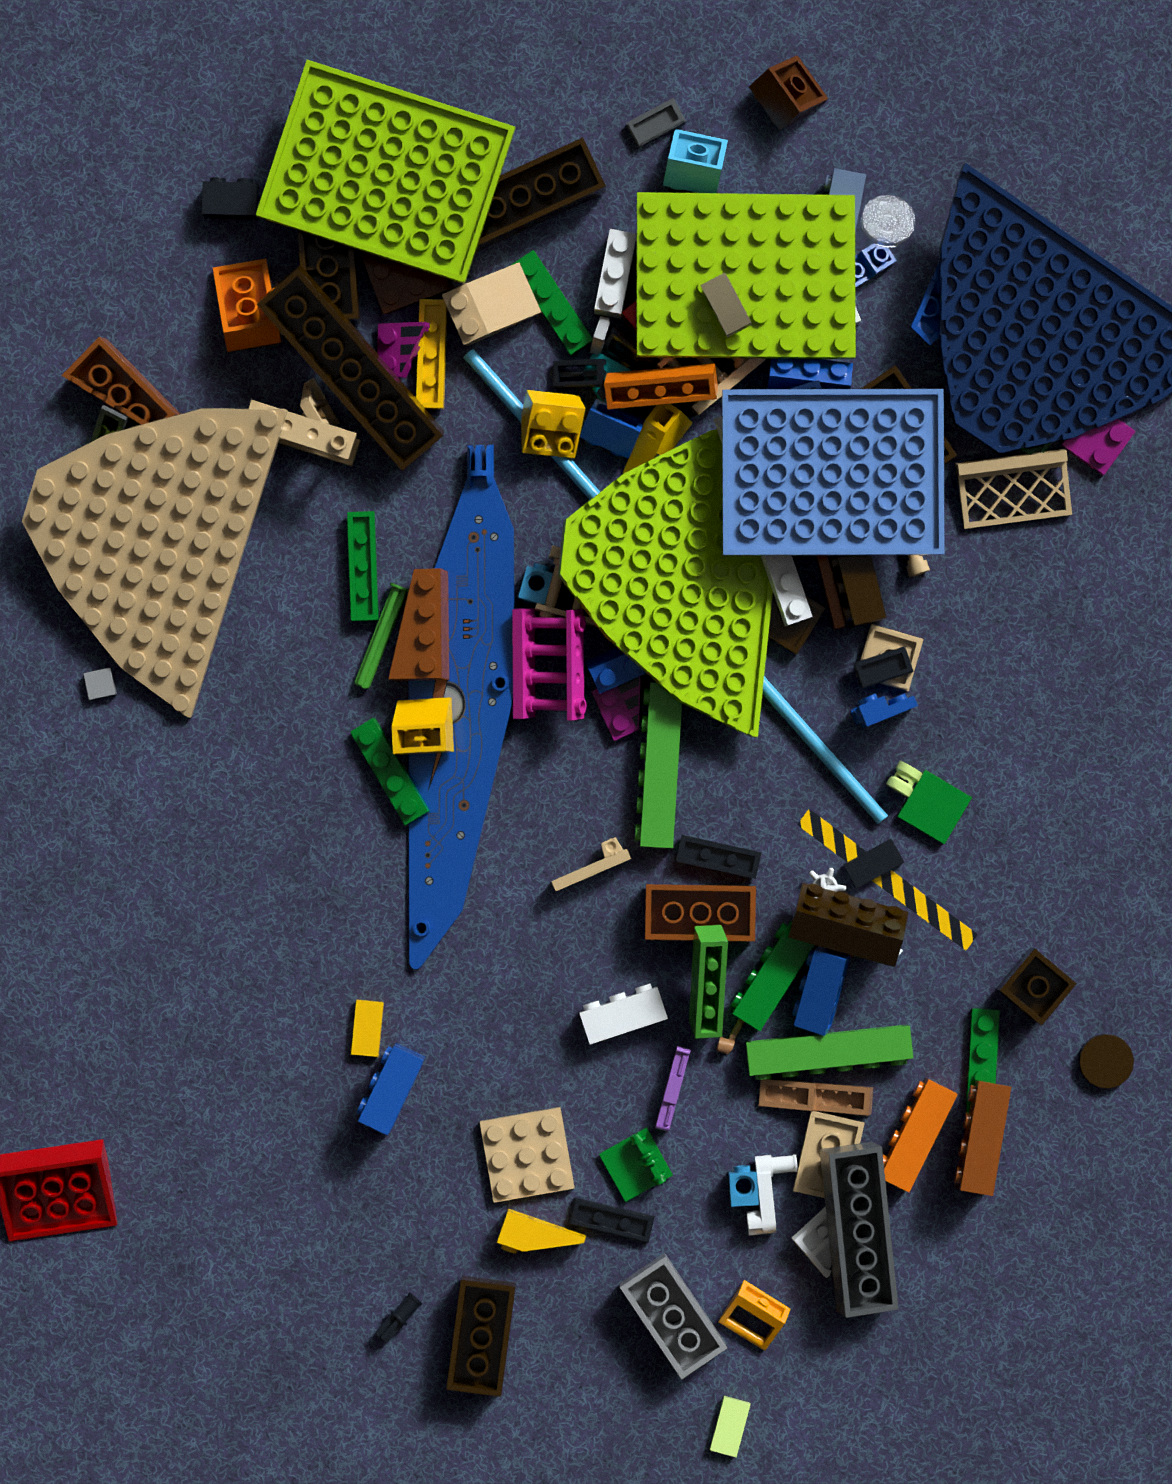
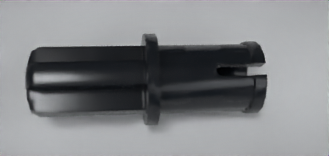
M409 1292L395 1310L390 1311L392 1314L377 1329L376 1336L385 1343L389 1342L403 1325L406 1326L408 1324L406 1321L422 1305V1302Z

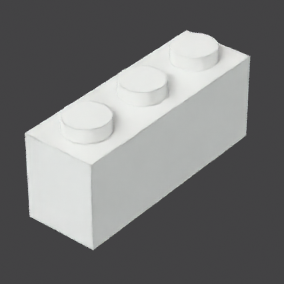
M610 229L594 314L621 319L636 243L635 233Z
M646 984L635 988V994L626 996L625 992L610 996V1002L600 1005L598 1000L583 1005L584 1011L579 1013L589 1044L668 1019L658 987L652 988L651 984Z

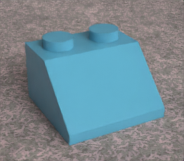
M675 129L663 186L696 193H717L728 140Z

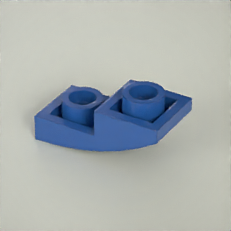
M883 239L865 248L855 256V289L897 261Z

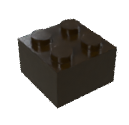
M1030 947L998 985L996 990L1034 1022L1042 1026L1077 983L1037 949Z

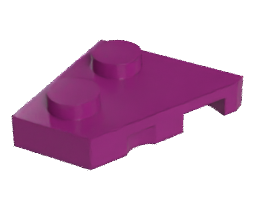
M1116 419L1086 431L1079 436L1067 439L1061 446L1104 476L1136 431L1120 419Z

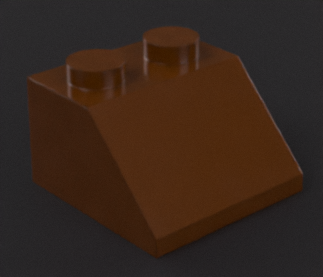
M798 55L768 68L749 86L755 99L763 106L770 116V120L779 130L793 125L828 100V97Z

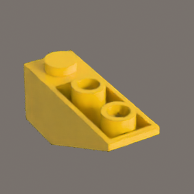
M672 404L656 405L643 424L623 474L654 459L656 454L662 455L672 450L692 425V422Z

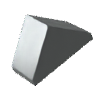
M103 405L100 409L91 442L106 434L129 429L132 421L121 413Z

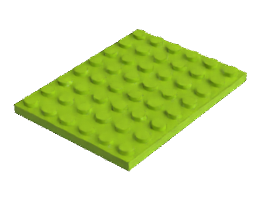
M306 60L256 212V217L465 284L516 128L509 124Z
M637 192L636 357L855 359V195ZM723 273L727 275L752 323L751 326L728 338L701 288L702 284Z

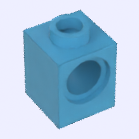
M534 563L533 567H526L518 596L519 600L545 605L553 573L549 572L550 567ZM533 577H541L545 581L544 587L541 590L534 591L529 587V582Z
M750 1165L734 1166V1171H728L731 1207L759 1205L756 1170H751ZM741 1178H746L751 1182V1187L746 1192H739L736 1189V1182Z

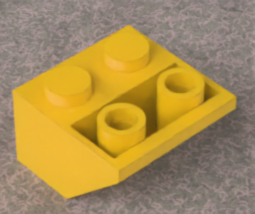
M526 390L521 415L522 453L575 458L586 409L579 395Z
M452 698L398 700L392 723L393 754L411 755L454 752Z

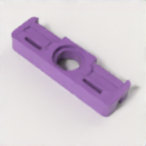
M676 1046L655 1129L669 1132L691 1051L688 1048Z

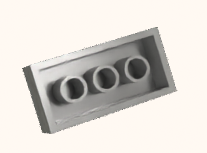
M665 1253L619 1283L620 1289L681 1379L727 1349L725 1341Z

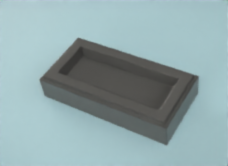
M674 98L627 122L626 127L639 149L685 124L686 120Z

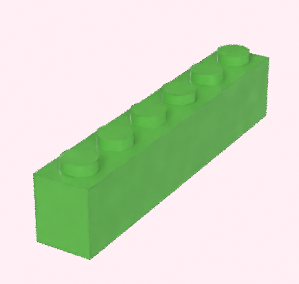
M650 682V689L644 688L643 705H648V716L643 715L642 732H647L646 743H641L640 759H645V770H639L638 786H643V797L637 798V813L642 814L641 824H636L635 841H640V846L673 848L682 703L677 701L658 683Z
M908 1024L831 1032L825 1036L812 1034L745 1042L748 1074L750 1076L755 1075V1080L771 1079L772 1073H782V1077L798 1076V1071L809 1070V1074L826 1073L825 1068L836 1067L837 1071L853 1070V1065L863 1064L864 1068L880 1067V1062L891 1061V1066L907 1064V1059H913L911 1031Z

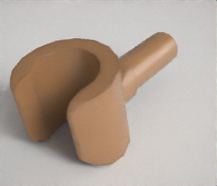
M738 1019L729 1035V1039L719 1038L716 1051L724 1054L732 1051L736 1036L745 1023L743 1020Z

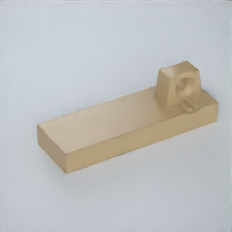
M616 837L601 843L604 859L551 881L555 891L630 860L631 857L628 850H623Z

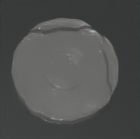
M882 195L870 200L864 207L861 217V226L864 234H867L876 245L886 248L897 247L903 244L904 241L911 237L916 223L914 211L910 205L901 198L892 195Z

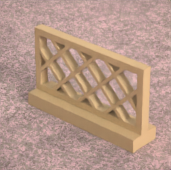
M1058 449L1045 451L1044 453L1035 452L1032 455L1020 454L955 463L964 529L1072 515L1066 463L1068 461L1067 450ZM1060 467L1062 478L1054 487L1043 477L1050 468ZM1044 469L1040 475L1034 471ZM1026 471H1030L1038 477L1028 490L1016 482L1019 476ZM1011 473H1017L1013 478L1007 475ZM996 475H1004L1010 480V483L1001 494L989 485ZM990 476L986 482L981 479V477ZM976 478L984 485L973 497L966 492L964 480ZM1040 480L1052 488V491L1043 502L1031 493ZM1013 484L1025 492L1016 505L1004 497ZM1061 485L1063 486V493L1058 490ZM986 488H989L999 496L989 509L977 500ZM1055 492L1064 498V510L1054 511L1046 505ZM966 496H968L971 499V502L968 505ZM1028 496H1031L1041 504L1033 514H1026L1019 508ZM1001 499L1013 507L1009 515L1003 518L998 517L992 512ZM974 503H977L987 511L980 521L969 522L968 511ZM1043 507H1045L1049 511L1040 513ZM1016 511L1022 514L1018 516H1013ZM990 514L996 518L986 520Z

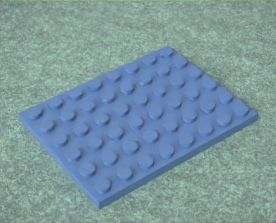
M943 389L722 390L723 556L944 555Z

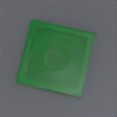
M924 770L923 775L916 783L913 792L907 798L897 817L945 844L972 797L929 771Z

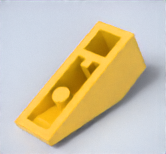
M508 1209L497 1243L502 1244L501 1249L517 1253V1250L531 1251L582 1244L585 1242L586 1235Z

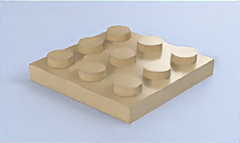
M561 1107L480 1121L494 1203L575 1188Z

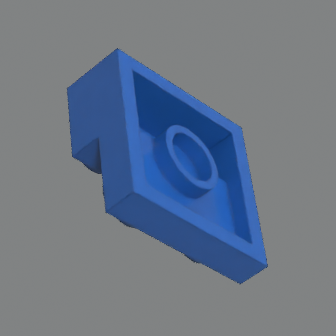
M873 694L859 700L860 706L851 709L850 712L855 724H861L862 728H865L918 706L914 696L907 698L906 694H902L888 700L890 705L888 706L884 696L877 698V695Z

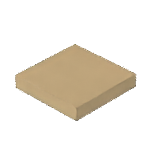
M871 624L861 660L905 646L913 671H915L923 639ZM914 672L880 684L908 692Z

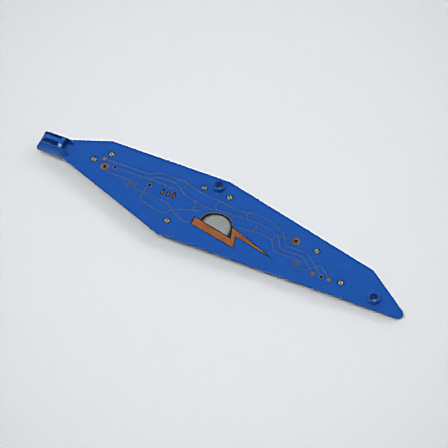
M494 444L487 445L486 451L484 445H476L475 450L473 445H467V480L435 568L448 571L449 680L409 681V700L452 698L454 752L409 755V776L430 812L409 824V964L413 969L422 967L463 911L513 702L512 609H514V528L494 479ZM503 678L505 680L504 687L499 688L498 681L499 679ZM421 923L426 925L424 933H421L419 930Z

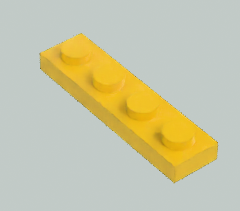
M420 299L419 322L430 323L428 332L424 331L418 344L420 349L417 359L416 398L425 409H444L448 310L444 300Z

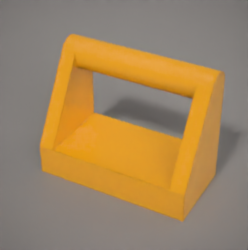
M744 1280L718 1322L765 1351L784 1326L790 1308ZM737 1305L772 1326L766 1338H763L730 1317Z

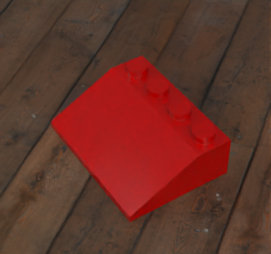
M103 1139L0 1154V1208L9 1241L117 1225L109 1162Z

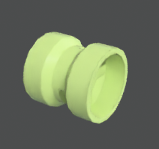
M899 761L896 766L895 775L888 779L886 785L909 798L913 792L912 786L920 780L923 774L912 766Z

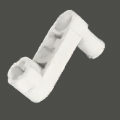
M771 1155L755 1156L760 1210L746 1211L749 1236L776 1233L771 1177L777 1173L798 1172L796 1155L771 1157Z

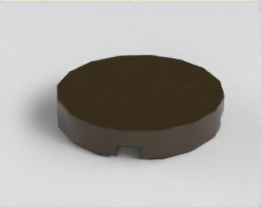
M1101 1034L1093 1036L1084 1043L1079 1053V1065L1082 1075L1088 1082L1100 1088L1110 1089L1120 1086L1129 1078L1133 1071L1134 1057L1131 1048L1125 1040L1116 1035Z

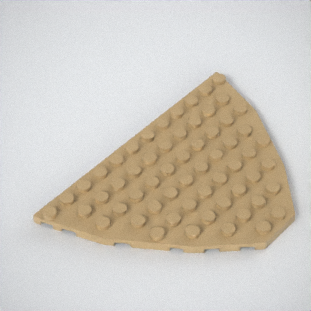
M197 409L106 434L37 469L22 523L58 591L120 668L172 705L175 710L180 711L189 718L194 713L285 422L287 409Z

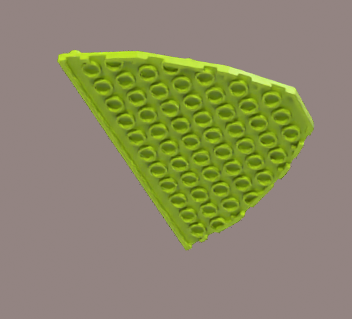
M716 429L710 430L622 474L563 521L558 576L603 635L677 701L738 732L756 738L759 731L773 591L761 556H723L722 443Z

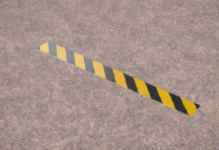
M808 809L797 824L846 862L867 852L810 809ZM890 870L872 880L964 950H967L977 937V933L894 871Z

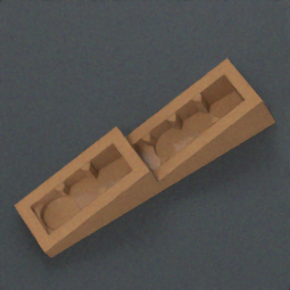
M764 1079L760 1083L759 1106L871 1115L873 1087Z

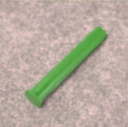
M390 583V586H392L355 680L357 686L369 689L406 594L409 592V589L394 583Z

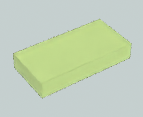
M727 1396L723 1397L710 1445L711 1451L737 1457L751 1405L749 1402Z

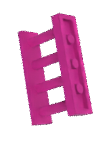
M535 608L512 609L513 719L536 717V710L567 711V720L584 719L587 704L584 698V630L586 628V619L583 609L566 610V618L536 617ZM535 629H566V645H537L535 643ZM536 655L567 656V673L537 672L535 670ZM535 684H567V700L537 699L535 697Z

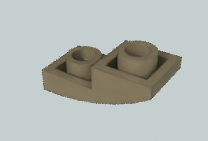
M725 273L701 285L702 291L727 338L752 325Z

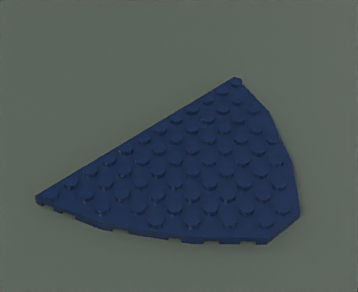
M964 163L962 165L939 247V350L953 423L995 452L1003 453L1074 438L1086 431L1130 414L1137 409L1160 401L1172 392V306L969 164Z

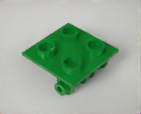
M647 1127L599 1153L625 1202L655 1185L662 1184L667 1178L673 1176Z

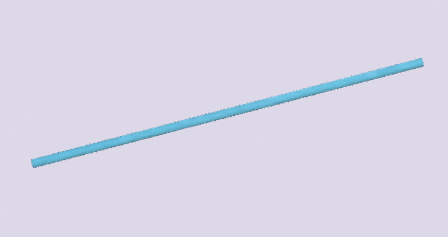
M474 349L470 350L463 358L521 422L523 404ZM551 456L589 500L600 492L571 458ZM764 676L762 695L877 824L883 821L888 816L885 811Z

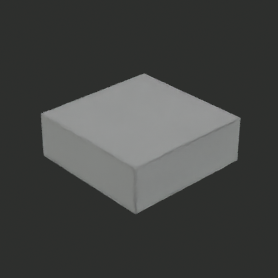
M600 316L590 353L601 354L610 325L609 318Z
M112 668L84 673L89 700L117 695Z

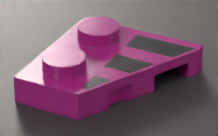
M430 323L378 324L377 354L399 379L407 377L411 368V362L417 356L420 349L418 344L424 331L428 332Z
M641 676L599 694L597 689L591 691L614 741L639 730Z

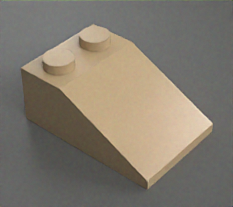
M520 263L442 294L462 342L466 346L542 313Z

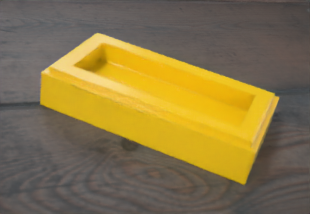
M356 1000L352 1055L379 1057L384 1002Z

